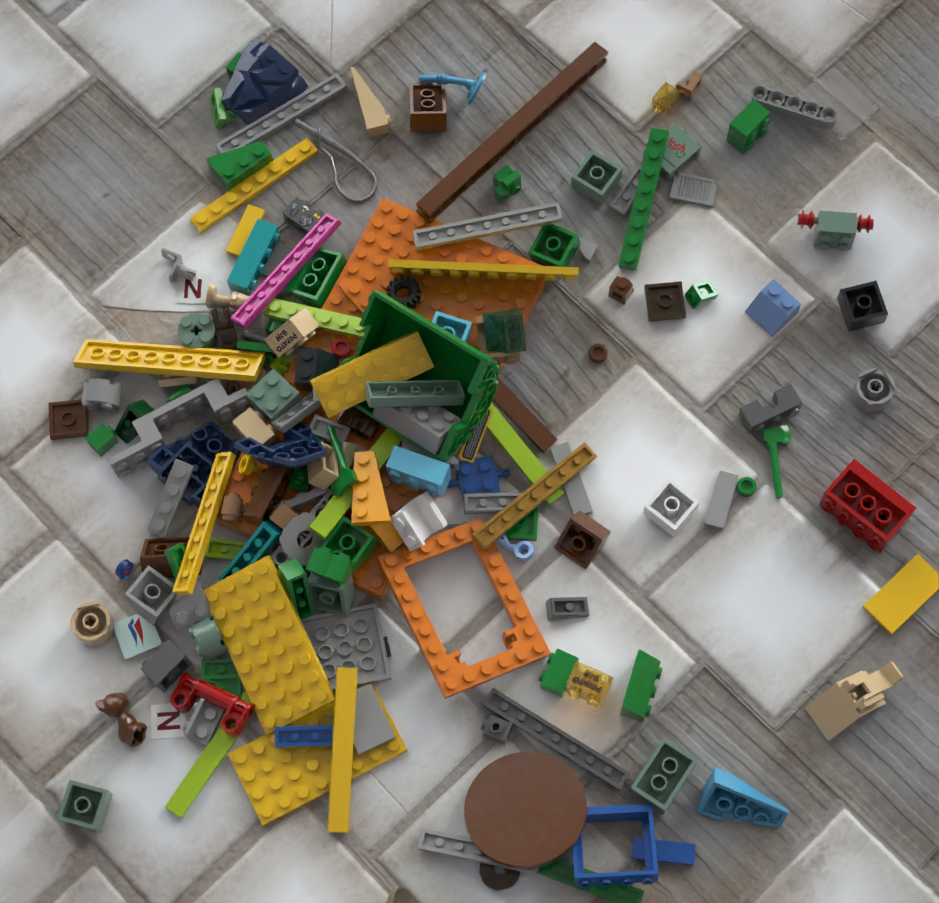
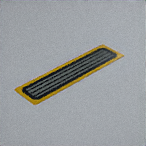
M489 408L482 422L471 430L473 435L463 445L459 456L460 459L470 463L474 462L493 409Z

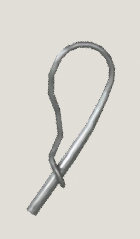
M299 119L295 120L294 125L318 139L319 149L330 159L335 187L345 199L352 202H364L375 194L377 179L366 164L338 142L324 135L321 127L316 130ZM322 142L348 156L372 176L374 187L368 196L354 199L348 197L340 189L337 183V171L333 157L321 146Z

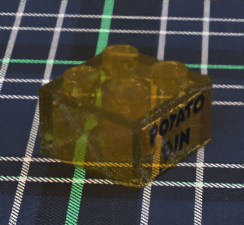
M576 661L566 682V692L574 699L579 700V698L586 700V703L592 707H603L612 687L613 677Z

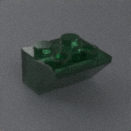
M520 308L482 313L487 351L501 353L527 351L523 316Z

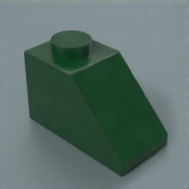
M144 399L128 404L114 430L117 436L126 444L130 443L138 435L132 422L154 411V409Z

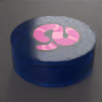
M128 559L121 561L115 570V574L121 579L127 578L132 572L134 564Z

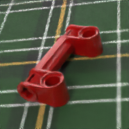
M187 672L181 676L177 687L170 697L172 706L179 713L189 712L197 697L203 698L205 701L226 710L227 712L221 721V727L227 735L233 738L241 735L255 708V704H248L238 696L202 679L197 680L191 677ZM181 699H185L183 704L178 705ZM231 723H236L233 729H228Z

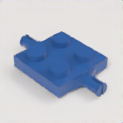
M493 455L476 458L473 463L461 461L459 462V470H456V479L449 481L447 489L458 486L463 501L464 494L501 493L499 478L511 476L509 468L498 470L494 464Z

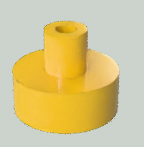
M244 455L239 463V473L248 476L252 471H258L259 465L255 464V460L248 455Z

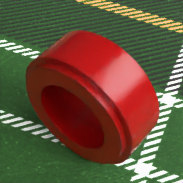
M340 338L334 341L332 345L334 355L339 358H346L351 353V344L348 340Z

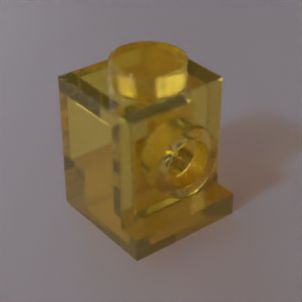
M665 82L652 97L653 108L659 113L662 111L667 113L679 101L680 91Z

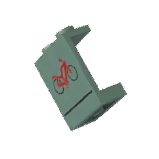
M676 124L668 129L669 138L660 175L668 183L674 178V172L693 155L698 158L701 150L698 141L690 138L685 129L678 127Z

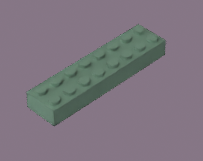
M459 380L365 382L364 394L369 407L463 405L465 394Z

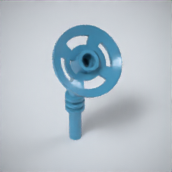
M486 72L480 74L475 80L453 77L448 74L420 75L419 82L436 83L439 85L451 83L466 86V89L469 90L467 104L470 105L485 79Z

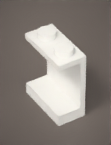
M428 491L414 497L391 516L392 524L410 552L424 546L426 538L433 532L448 525Z

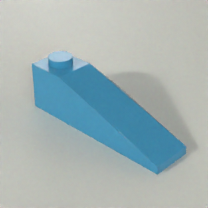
M715 767L705 783L696 811L717 820L728 818L740 823L744 820L754 822L755 825L778 828L781 827L789 814V810L736 776Z

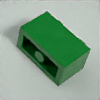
M557 648L555 653L551 652L547 661L549 667L547 671H542L538 681L541 682V689L562 698L579 663V658Z

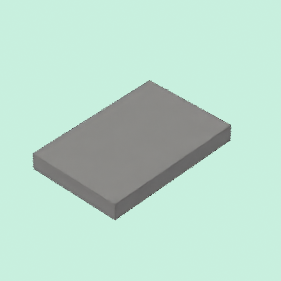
M371 683L356 690L354 745L358 754L361 755L396 738Z

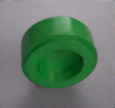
M750 477L741 478L736 486L738 494L742 497L752 496L756 491V482Z

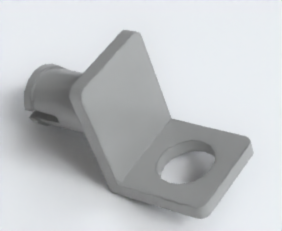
M165 248L161 249L162 257L175 262L169 274V281L173 283L175 277L180 276L192 282L197 271L182 265V255Z

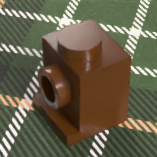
M616 276L609 287V297L625 305L634 291L633 284L627 278Z

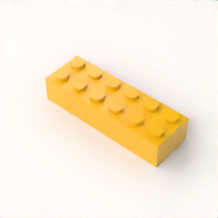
M414 330L310 380L326 416L329 418L365 401V382L406 381L433 368L434 365L419 333Z

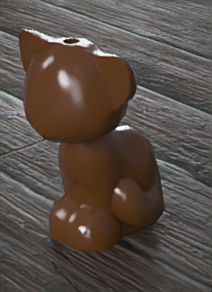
M124 693L108 694L104 699L96 701L95 705L98 710L104 712L107 716L117 717L119 725L118 737L122 743L130 747H136L143 743L146 737L147 726L142 722L138 723L131 714L126 712L130 703Z

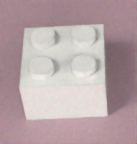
M668 478L644 506L643 514L674 537L698 509L699 501Z

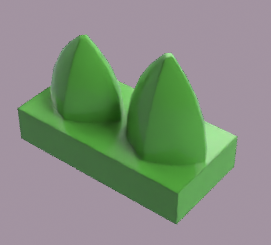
M214 88L210 95L215 129H222L224 123H230L237 117L233 112L224 109L226 106L221 103L224 95L221 92V88Z

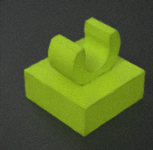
M284 354L279 358L275 355L268 368L276 370L284 377L293 360Z

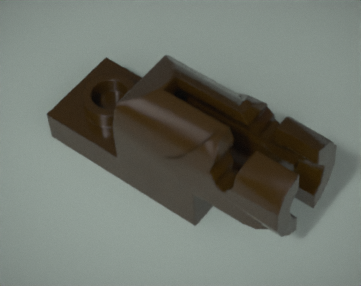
M229 306L223 307L225 322L223 323L220 322L217 308L211 310L220 348L241 351L240 348H237L238 337L234 323L231 320L232 316Z

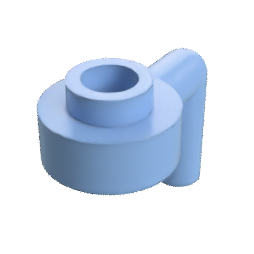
M504 534L499 538L503 548L514 552L518 560L526 562L534 557L535 549L529 541H521L515 545L509 543Z

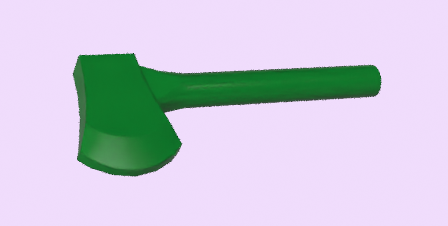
M785 424L762 430L763 443L767 444L770 452L775 498L777 499L783 498L777 444L787 446L791 440L790 429Z
M333 425L327 427V432L340 467V475L331 484V490L336 496L340 497L352 485L358 482L355 471L347 466Z

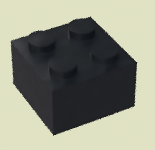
M877 281L840 289L837 300L848 332L885 323L888 312Z

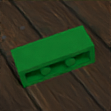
M295 558L279 565L280 577L300 620L314 615L306 572L298 560Z

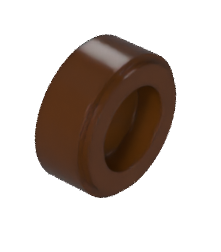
M602 344L592 345L589 349V359L594 363L604 362L607 358V348Z

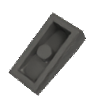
M587 597L549 598L546 601L548 620L589 617Z

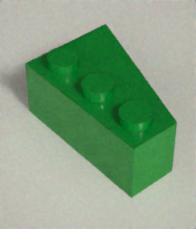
M261 141L206 158L209 169L226 190L229 191L272 162L273 158L266 146Z

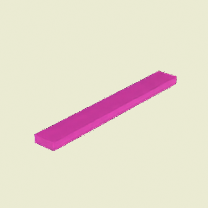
M326 213L231 317L232 322L246 329L341 225L340 220Z

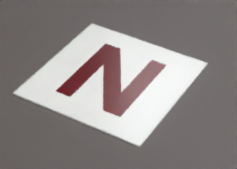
M196 274L192 282L178 276L176 303L206 304L210 274Z
M172 704L151 705V739L185 737L183 727L186 723V713H179Z

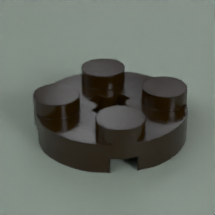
M480 863L479 873L481 879L488 888L494 891L512 888L520 877V871L503 868L504 874L496 875L495 866Z

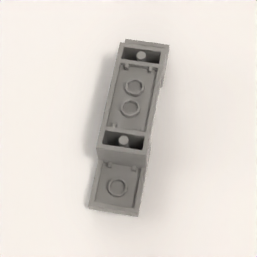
M214 379L136 419L132 423L142 441L108 458L110 466L117 477L127 476L132 470L146 466L148 464L147 459L159 447L166 445L159 432L171 429L178 422L187 421L190 416L204 412L209 406L219 424L229 423L234 417L242 414L249 407L253 408L245 395L247 393L246 388L228 396L219 379Z

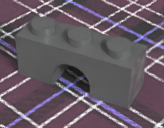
M792 384L774 391L772 399L776 407L773 409L763 408L758 400L740 408L739 416L749 433L754 431L756 433L766 428V425L771 423L777 424L783 420V417L787 415L794 416L800 411L802 401Z

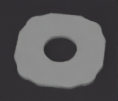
M306 512L295 516L283 529L279 538L282 550L291 560L296 558L302 566L308 564L314 548H320L325 542L324 539L309 530V526L316 516ZM304 530L309 531L313 538L312 543L306 548L300 547L297 543L298 534Z

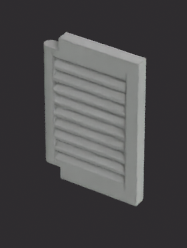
M679 173L678 177L674 176L669 199L713 207L717 185L714 184L715 180Z

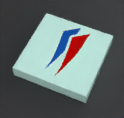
M138 614L114 623V631L126 661L155 650L162 643L155 624L153 626Z

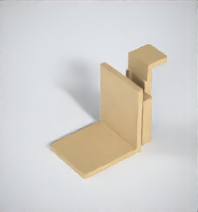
M892 661L870 675L866 671L863 672L861 670L835 683L806 706L805 710L829 741L860 717L886 704L883 700L885 696L882 692L903 679V675Z

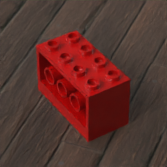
M853 459L829 486L819 503L826 513L835 516L842 526L849 527L857 538L864 539L872 550L879 551L880 553L910 520L917 508L856 459Z

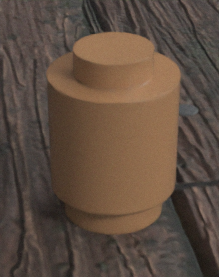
M229 493V496H224L221 510L223 521L237 523L238 519H240L244 501L240 498V495Z

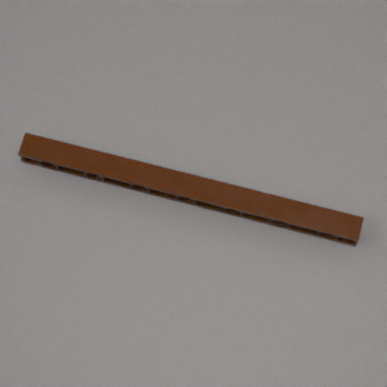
M592 43L416 203L418 208L416 213L428 223L434 221L607 62L605 57L608 55V51L598 43Z

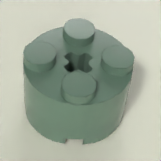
M194 313L184 316L180 320L178 337L182 346L212 349L216 347L218 338L214 323L208 315Z
M214 615L188 628L192 639H196L198 643L196 650L199 656H203L208 661L228 652V646L224 643L223 635L213 619Z

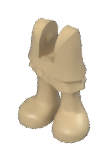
M209 283L205 305L209 308L229 306L237 311L250 296L232 292L231 297L223 296L217 293V287L214 283Z

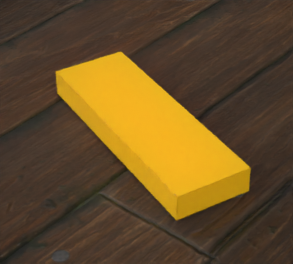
M247 205L226 249L227 254L239 257L257 219H263L266 213L264 209Z

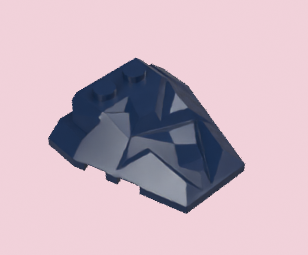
M254 39L242 51L221 103L249 125L305 92L308 85L298 74V69L271 45H264L261 41Z
M211 421L191 431V434L183 438L179 437L175 442L167 446L159 447L147 459V463L158 474L159 481L164 485L175 459L195 466L182 500L190 506L196 505L199 508L216 454L232 452L237 456L239 450L233 445V442H236V440Z
M301 421L284 433L283 441L264 446L251 437L233 442L236 449L260 464L275 467L281 466L292 470H297L304 465H310L315 460L320 461L327 456L325 448L320 441H317L316 435L312 434L311 428Z

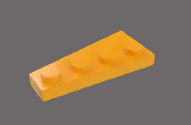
M374 451L355 452L354 471L358 482L353 485L352 525L392 524Z

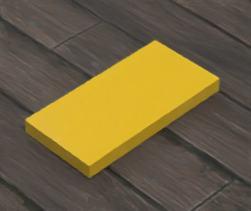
M917 554L862 608L892 635L939 590V573Z

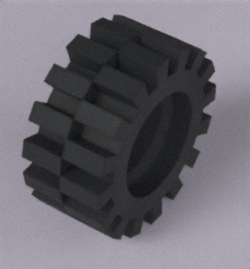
M400 275V279L396 276L394 282L392 280L389 282L387 295L410 309L413 307L415 309L417 307L416 304L419 305L421 290L415 278L412 277L410 279L408 275H406V278H403V275ZM407 288L411 291V295L407 299H400L397 296L398 290Z

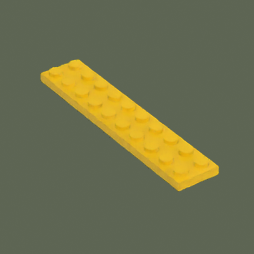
M388 259V268L394 274L404 275L405 271H411L413 275H424V272H430L432 276H443V273H449L451 277H461V274H468L471 278H480V275H487L488 278L498 279L500 275L506 276V279H518V276L525 277V280H537V277H544V281H555V278H563L564 282H574V279H578L579 274L578 267Z
M86 339L73 363L74 368L255 382L266 356L265 352Z

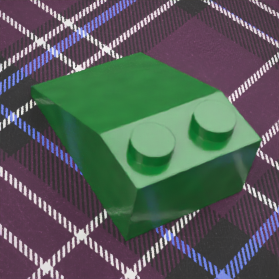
M342 516L322 546L333 550L332 554L338 555L341 552L350 556L349 560L354 563L349 574L350 577L370 557L380 542L372 534L360 526H353L351 520Z

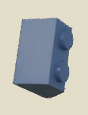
M773 279L759 292L745 312L773 337L798 314L801 303Z

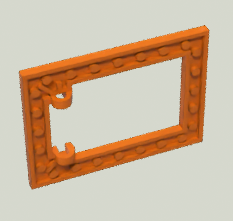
M482 517L428 537L424 540V546L411 552L407 546H404L393 552L378 556L376 559L444 699L544 659L551 654L495 543H492L483 551L470 537L472 533L485 524ZM472 544L514 628L503 633V643L508 649L507 651L471 666H467L466 662L460 663L459 658L462 655L460 650L448 655L446 654L405 571L406 568Z

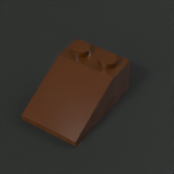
M409 83L410 132L438 133L447 131L445 84Z

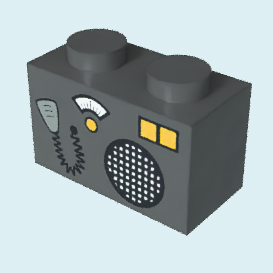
M298 197L282 212L284 220L305 236L324 216L320 210H314L306 200H301Z

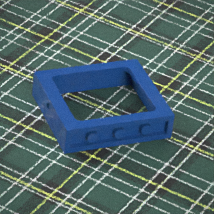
M652 804L587 807L586 823L641 821L646 871L584 874L582 838L580 834L578 841L572 847L574 886L588 888L591 885L608 887L612 884L629 886L633 883L649 885L658 882Z

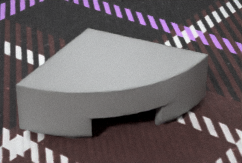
M581 238L580 252L583 258L590 263L598 249V245Z

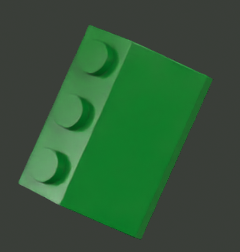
M320 247L295 274L286 291L304 304L321 309L344 269L347 260L342 253Z
M638 650L620 712L621 716L643 722L644 717L649 718L652 706L648 705L650 698L655 697L657 687L654 686L655 679L660 680L663 669L659 667L661 661L642 650Z

